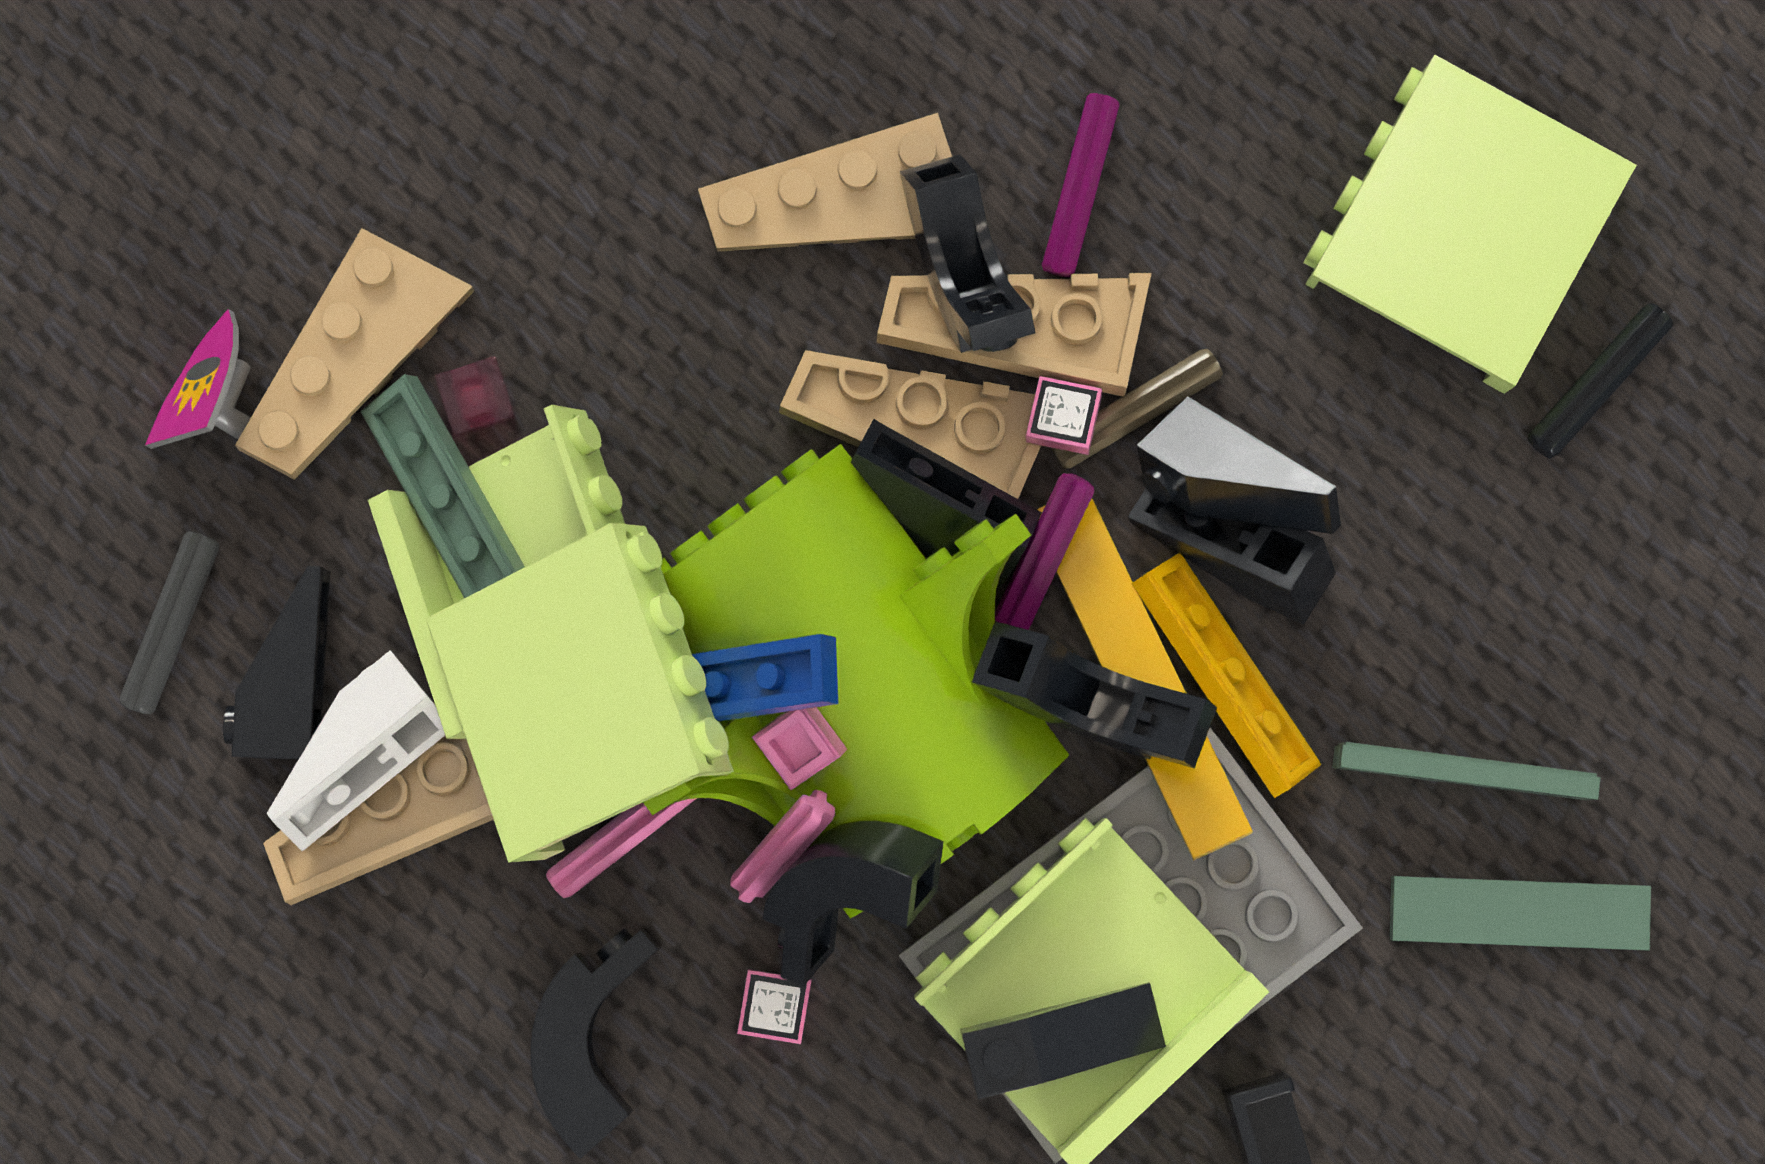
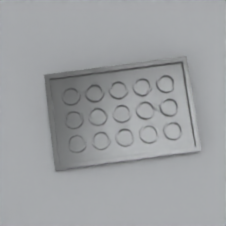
M1209 728L1207 737L1253 830L1252 834L1193 861L1147 765L902 951L899 957L915 978L943 951L952 960L970 943L962 933L990 907L1000 915L1018 898L1010 888L1036 863L1039 862L1045 870L1051 867L1065 853L1058 845L1059 841L1085 818L1093 826L1101 818H1107L1113 824L1112 828L1158 878L1246 971L1251 972L1269 991L1232 1028L1362 930L1363 927L1216 734ZM1002 1093L1055 1164L1060 1161L1062 1157L1057 1149L1008 1096Z

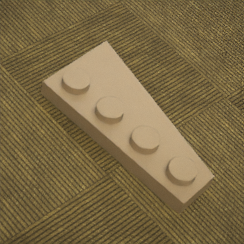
M935 113L699 188L698 192L717 251L795 247L824 243H856L859 241L885 239H916L900 171L949 158L952 155L939 115Z
M361 228L235 445L238 450L295 480L351 422L350 417L373 394L377 395L393 378L392 374L416 349L420 350L436 334L437 327L474 292L473 286Z
M1098 273L1071 274L1070 279H1034L1033 274H1010L1007 277L1009 283L1031 309L1036 333L1018 338L1015 345L1001 351L987 352L980 349L963 353L957 347L946 326L928 276H891L877 333V343L1035 378L1042 376L1101 388L1104 393L1125 397L1152 273H1129L1128 278H1098Z
M807 350L803 354L779 409L780 414L856 447H859L873 419L1017 499L1041 445L1026 442V432L1035 394L1009 390L1010 386L984 381L982 385L950 380L945 379L946 375L927 371H921L920 374L888 369L886 364Z
M444 736L304 851H301L281 830L263 844L284 901L293 905L494 819L467 739H446V736Z

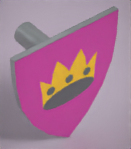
M228 309L193 352L158 413L145 444L148 448L152 449L212 431L214 426L239 439L251 417L237 410L235 406L251 367L248 363L237 358L239 351V327L233 311Z

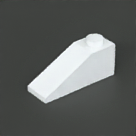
M391 650L373 665L363 670L358 677L339 691L267 812L272 822L301 851H304L445 736L435 703Z

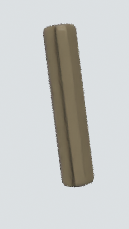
M1209 349L1197 351L1129 392L1125 397H1121L1099 410L1089 455L1051 448L1053 454L1064 468L1076 466L1179 404L1187 396L1194 395L1220 379L1223 373L1219 362Z

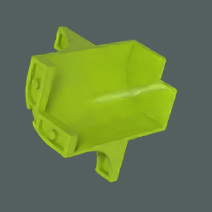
M839 444L820 459L811 449L781 471L788 481L785 485L777 475L743 499L750 509L748 512L745 513L739 503H737L707 525L714 537L709 540L702 530L670 553L676 561V565L671 567L666 559L663 558L660 567L670 595L676 599L684 615L683 631L692 654L816 634L836 637L839 704L817 707V709L846 746L847 750L841 757L790 790L752 738L761 728L784 712L718 721L724 728L728 738L729 749L727 754L734 772L720 776H698L643 803L650 813L654 815L665 807L686 799H719L743 806L775 826L801 795L810 796L814 790H820L827 794V802L835 807L833 820L820 835L836 826L851 822H890L912 828L944 841L941 858L942 864L954 855L953 851L967 842L975 834H983L1008 814L1069 756V753L1044 720L1000 700L972 683L973 676L995 622V595L1000 574L1013 551L1029 538L1031 534L1017 514H1014L995 528L985 519L954 542L959 548V552L951 556L947 549L943 547L925 559L891 511L852 465V458L842 444ZM843 908L849 918L863 912L857 909Z

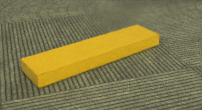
M1180 553L1131 583L1208 700L1217 707L1216 712L1274 798L1291 789L1321 766L1319 759Z

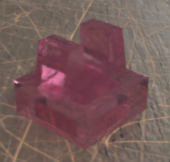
M496 356L435 375L455 437L516 418Z

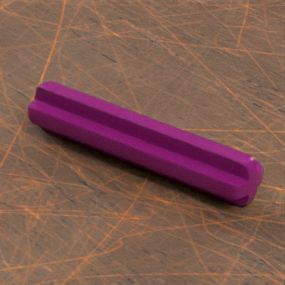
M1090 93L1086 97L1042 262L1043 270L1052 275L1071 277V274L1075 273L1119 109L1118 100L1108 95Z
M1063 473L1059 476L1028 546L1022 554L995 611V621L1029 630L1094 494V486L1087 480L1074 474Z

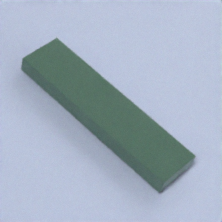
M404 374L360 412L463 597L466 598L525 566L417 376Z
M1342 742L1335 746L1332 768L1580 800H1598L1601 777H1597V773L1352 742Z
M1391 876L1390 940L1650 950L1651 886Z

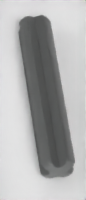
M188 531L184 534L119 700L120 704L124 707L142 714H152L155 711L217 556L219 543L215 539L193 531Z

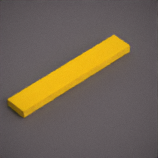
M1091 498L1056 574L1092 650L1102 667L1146 683L1186 693L1139 594L1131 584L1133 582ZM1043 506V507H1041V508H1039V509H1037V510L1040 511V512H1043L1045 506ZM1207 736L1195 768L1151 756V759L1145 758L1193 861L1253 833Z

